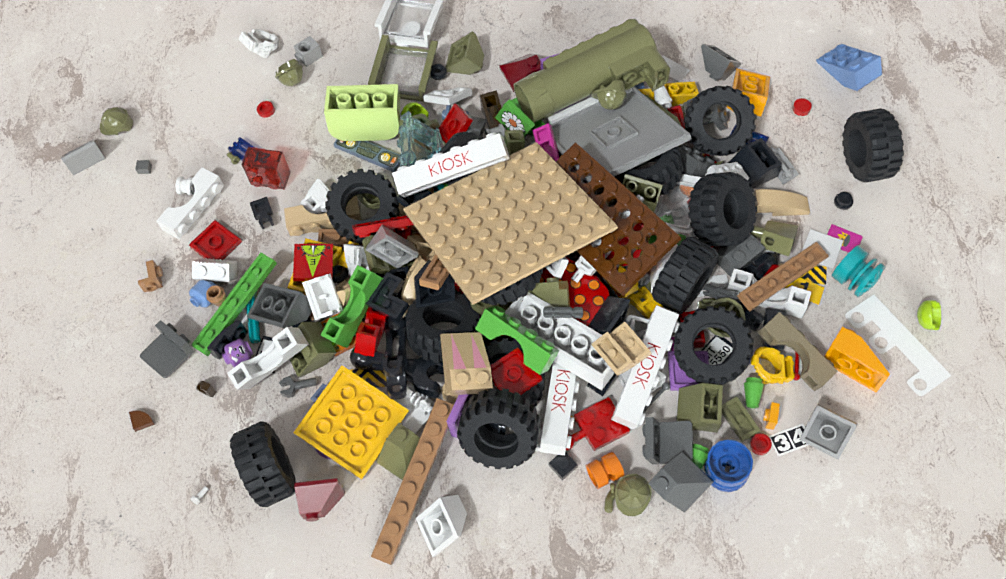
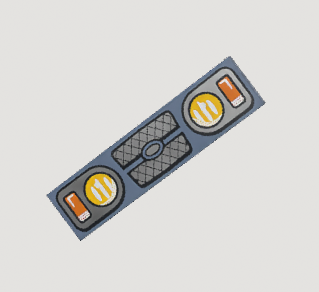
M337 139L334 142L335 148L391 172H396L404 160L403 156L368 141H341Z

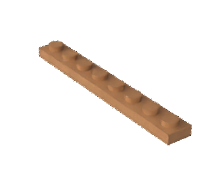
M436 399L371 555L372 558L389 565L393 564L448 430L446 421L454 404Z

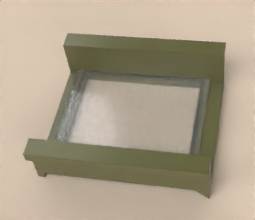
M382 35L368 85L398 84L400 99L424 102L423 96L425 95L434 58L437 54L438 41L431 40L429 50L391 45L389 35Z

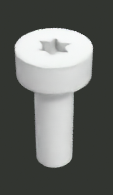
M205 486L196 496L193 495L190 499L198 505L200 503L199 499L209 489Z

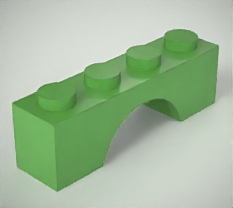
M357 265L348 282L351 292L346 307L337 316L329 318L321 336L348 348L369 308L366 302L383 278Z
M499 306L486 308L475 328L490 340L501 335H508L516 339L523 349V363L539 375L549 370L559 352L552 342L539 337L536 331L523 326L519 319L510 317Z

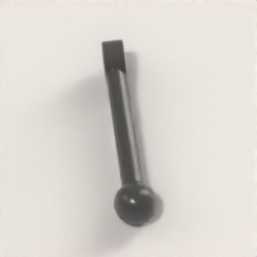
M665 382V383L663 384V387H662V388L657 392V394L652 398V400H651L649 406H650L665 390H669V389H670V384H669L668 382ZM645 405L643 413L648 409L649 406Z

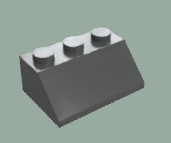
M264 283L247 317L285 329L307 320L312 310L307 296L303 293Z

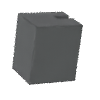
M137 160L135 170L138 174H151L152 164H150L149 160Z

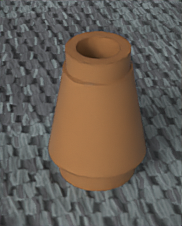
M211 286L206 292L207 300L218 307L227 298L221 286Z

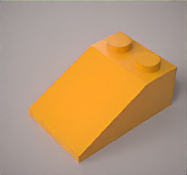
M736 68L732 88L739 89L743 95H747L750 98L749 102L755 107L753 109L754 114L762 116L768 98L770 76Z
M843 326L824 356L834 364L836 370L876 393L890 375L863 338L853 330L846 329Z

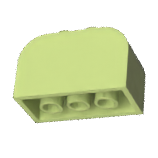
M398 84L327 86L324 114L329 133L341 141H375L394 138L399 133L400 120Z

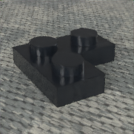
M387 272L366 302V305L399 322L409 307L407 302L396 297L405 282L403 279Z

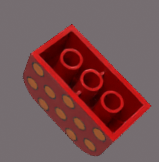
M567 258L569 262L559 281H568L570 307L583 308V317L574 319L588 326L609 296V291L595 275L588 276L584 274L579 282L576 283L571 277L577 272L578 268L574 261ZM544 267L540 283H546L547 278H557Z

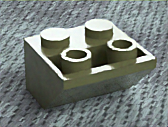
M625 174L623 185L636 197L637 195L643 197V203L655 213L663 185Z
M302 322L298 326L309 344L289 359L298 377H303L327 365L336 354L331 341L321 336L324 329L321 322Z
M700 383L679 388L677 421H690L693 424V430L718 433L722 417L723 385Z

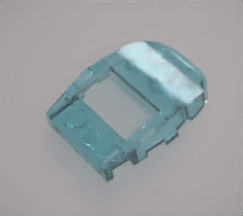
M409 111L400 116V119L403 120V125L399 126L398 130L400 139L397 140V147L401 149V154L398 156L400 167L415 165L416 161L431 159L434 154L439 153L444 145L438 128L432 129L412 117ZM414 139L432 148V152L415 143Z

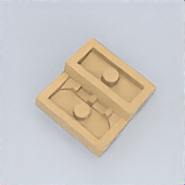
M626 322L622 323L610 334L606 332L591 344L617 376L636 366L652 354Z

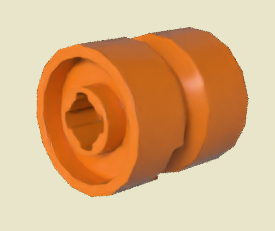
M613 452L602 456L601 461L596 459L585 465L587 473L597 489L609 484V480L615 481L624 476L622 465Z

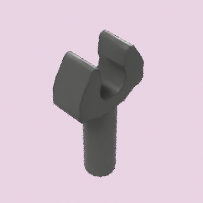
M290 376L285 377L279 384L281 387L290 385V388L282 390L280 393L287 398L294 397L297 389L316 386L317 379L311 378L296 382Z

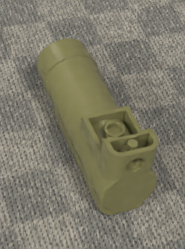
M628 19L618 26L611 27L602 34H597L587 41L580 42L575 47L565 49L562 53L547 58L543 61L542 70L533 72L515 82L514 91L522 111L535 123L590 96L593 91L600 89L601 85L609 86L613 80L623 81L625 91L646 81L653 92L668 82L670 67L658 51L650 31L636 19Z

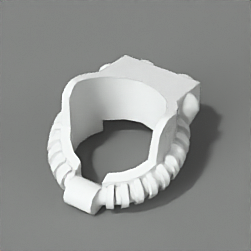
M253 29L252 32L247 34L246 32H241L239 36V41L250 51L263 58H267L271 51L277 49L279 45V38L275 34L261 29Z

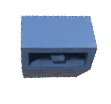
M845 44L837 45L834 49L816 60L841 85L858 91L882 75L881 56Z

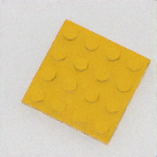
M341 365L293 433L362 480L379 456L386 438L398 423L401 424L409 410Z

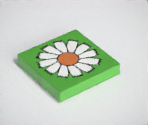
M510 99L495 117L507 130H522L524 138L535 126V123Z

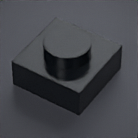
M565 452V456L557 455L548 463L549 467L561 480H564L578 467V464L567 452Z

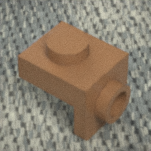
M154 260L146 261L148 278L138 280V285L144 292H152L163 287L161 280L163 271L161 266H157Z

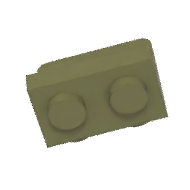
M558 277L547 278L546 283H540L539 281L532 291H528L553 307H570L568 281H559Z

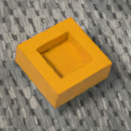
M771 402L769 408H765L763 420L766 421V429L774 430L777 425L779 403Z

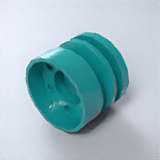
M859 245L843 258L831 275L841 285L851 280L848 290L852 291L858 286L854 293L858 298L878 282L886 268L883 263L874 268L878 262L876 258L868 263L865 262L869 253Z

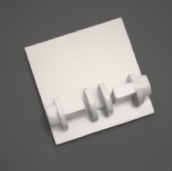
M410 383L407 385L406 397L394 400L409 410L401 424L415 434L428 421L435 404L428 397L420 396L419 392H416L414 386Z

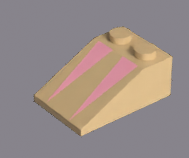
M481 333L441 334L446 396L479 394L483 390L490 391L493 388L491 367Z

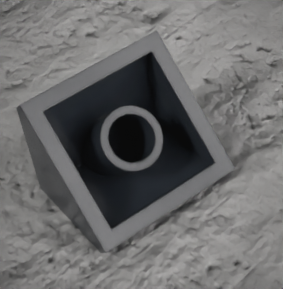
M428 260L414 277L416 308L455 300V280L450 274L439 290L420 286L419 279L431 260Z
M608 296L588 327L601 335L606 332L610 334L626 318L630 300Z

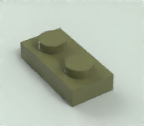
M738 397L722 404V414L741 442L760 433L761 430Z

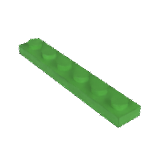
M260 252L191 346L208 357L210 355V351L207 349L209 344L236 320L277 265V262Z

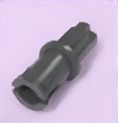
M706 284L703 290L709 291H703V294L713 297L715 300L720 298L738 299L736 292L727 290L723 286L716 287Z

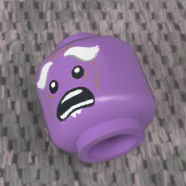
M237 339L225 345V353L222 354L226 364L231 363L235 368L241 362L251 359L253 352L247 341Z

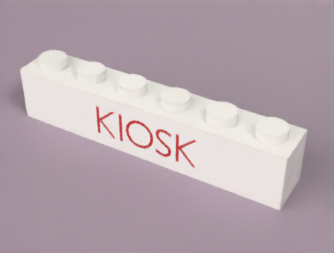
M490 133L486 135L485 139L471 140L466 146H456L451 148L450 152L434 154L428 160H418L415 162V165L399 167L392 175L398 194L402 197H407L508 160L510 157L503 136L500 133Z
M657 305L652 311L641 340L652 354L630 369L611 420L635 429L638 424L642 425L646 415L643 413L645 405L649 406L653 397L650 391L652 387H656L660 376H657L658 370L663 369L666 358L663 356L665 351L670 350L673 340L670 339L671 335L676 333L680 322H677L679 314Z
M554 361L540 452L565 456L566 448L570 449L572 436H568L569 429L573 430L574 417L570 416L571 411L576 410L577 399H573L574 393H578L579 381H576L574 373Z

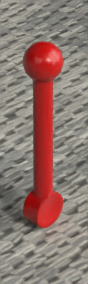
M795 351V377L793 380L797 381L800 379L798 374L799 355Z

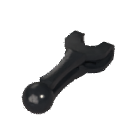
M387 317L383 371L387 379L389 398L398 400L405 398L407 395L406 317H402L399 322ZM394 338H399L398 355L393 356ZM400 385L402 388L400 391L394 392L393 386Z
M355 347L352 349L350 362L355 368L360 370L370 368L374 371L384 372L383 353L376 351L374 357L354 353ZM422 357L419 359H408L407 381L413 383L415 391L419 392L420 396L433 399L438 398L441 392L440 385L429 378L434 374H444L443 362L434 363L433 360L427 361Z

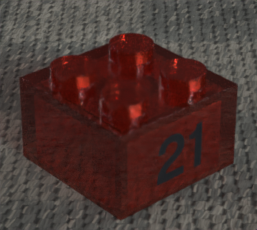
M248 147L241 164L251 185L255 187H269L274 190H285L291 172L282 151Z

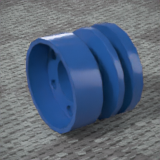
M729 439L719 441L712 446L705 463V474L713 481L712 487L723 492H733L742 488L752 471L753 459L751 452L742 443ZM726 465L730 466L729 472L725 471Z

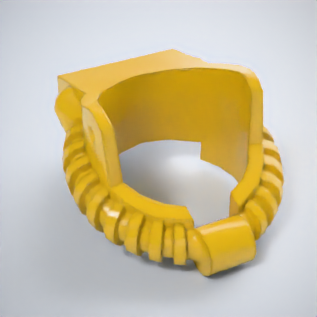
M762 346L755 350L751 358V365L754 366L755 372L762 379V384H783L794 379V361L792 356L784 358V355L780 354L778 350L767 346ZM759 358L770 361L775 368V374L765 371L762 365L759 364Z

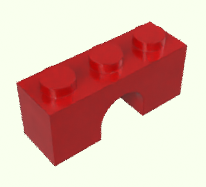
M368 308L365 323L361 322L356 333L354 353L374 357L385 332L387 316Z

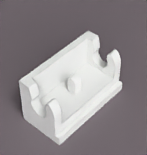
M331 274L302 283L315 320L343 311Z

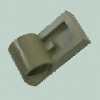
M370 235L362 241L369 270L385 275L390 271L388 263L366 251L367 245L374 237V235Z

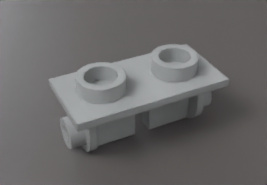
M770 147L782 163L778 178L784 185L798 176L799 173L779 147L777 149Z

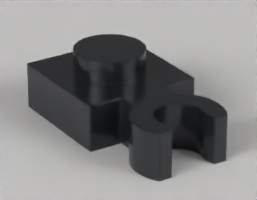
M264 197L250 202L253 215L256 220H259L260 227L265 229V222H270L271 226H274V221L270 216L273 215L268 198Z

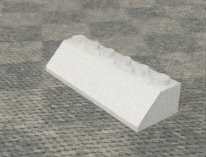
M527 292L526 296H521L505 311L507 315L519 319L523 326L533 329L538 333L539 337L552 342L554 347L559 350L554 362L598 389L603 390L614 372L591 345L602 336L600 333L572 317L555 318V316H552V318H545L543 316V308L555 307Z

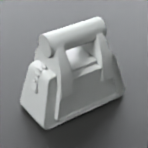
M317 179L308 190V194L301 201V204L310 213L324 214L327 212L325 208V202L328 201L326 195L330 190L320 179Z
M344 244L349 276H352L357 265L369 270L364 247Z

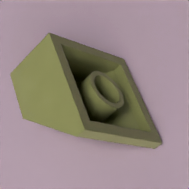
M472 31L451 44L445 66L447 72L471 75L482 69L484 53L475 32Z
M398 423L386 438L377 463L403 480L420 437Z

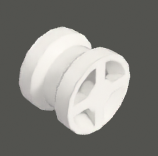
M184 177L177 178L175 185L177 194L183 195L187 193L188 195H194L195 188L191 182L192 177L188 179Z

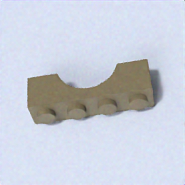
M780 312L757 332L770 347L785 345L797 352L802 362L800 377L813 391L823 387L838 372L834 368V364L826 359L819 349L805 338L803 332L791 324L787 316L782 315Z

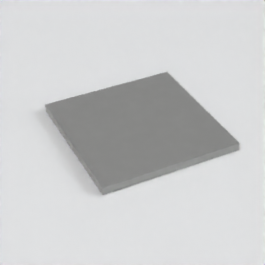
M635 87L625 91L627 97L617 109H605L598 102L551 124L558 153L561 156L576 142L614 177L691 140V135ZM574 165L573 168L577 171L579 165ZM587 176L584 180L589 183L592 176Z

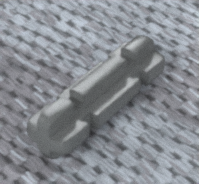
M544 307L543 316L545 318H552V316H555V318H582L583 308Z

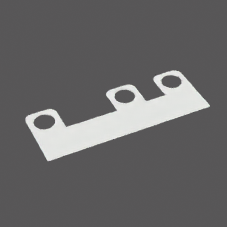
M872 295L845 314L846 319L855 328H861L872 320L881 329L869 338V343L878 353L884 354L896 345L917 367L920 372L908 379L907 384L918 396H924L951 376L875 295ZM860 312L864 316V321L862 323H855L851 319L852 313ZM877 337L885 338L888 342L887 347L878 348L875 345V339ZM918 378L923 379L927 384L926 389L922 391L917 390L913 384L914 380Z

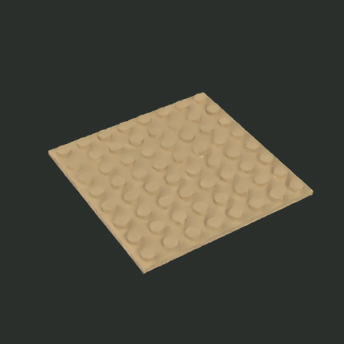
M537 142L509 156L510 159L481 169L403 208L405 214L472 305L618 229L617 225Z

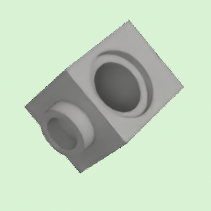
M311 36L294 45L295 58L306 67L323 57L320 45Z

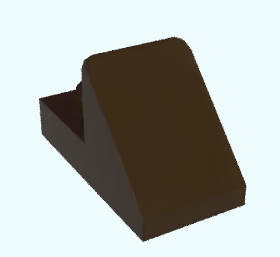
M497 90L479 95L481 111L485 115L488 128L498 127L501 123L495 117L502 107Z

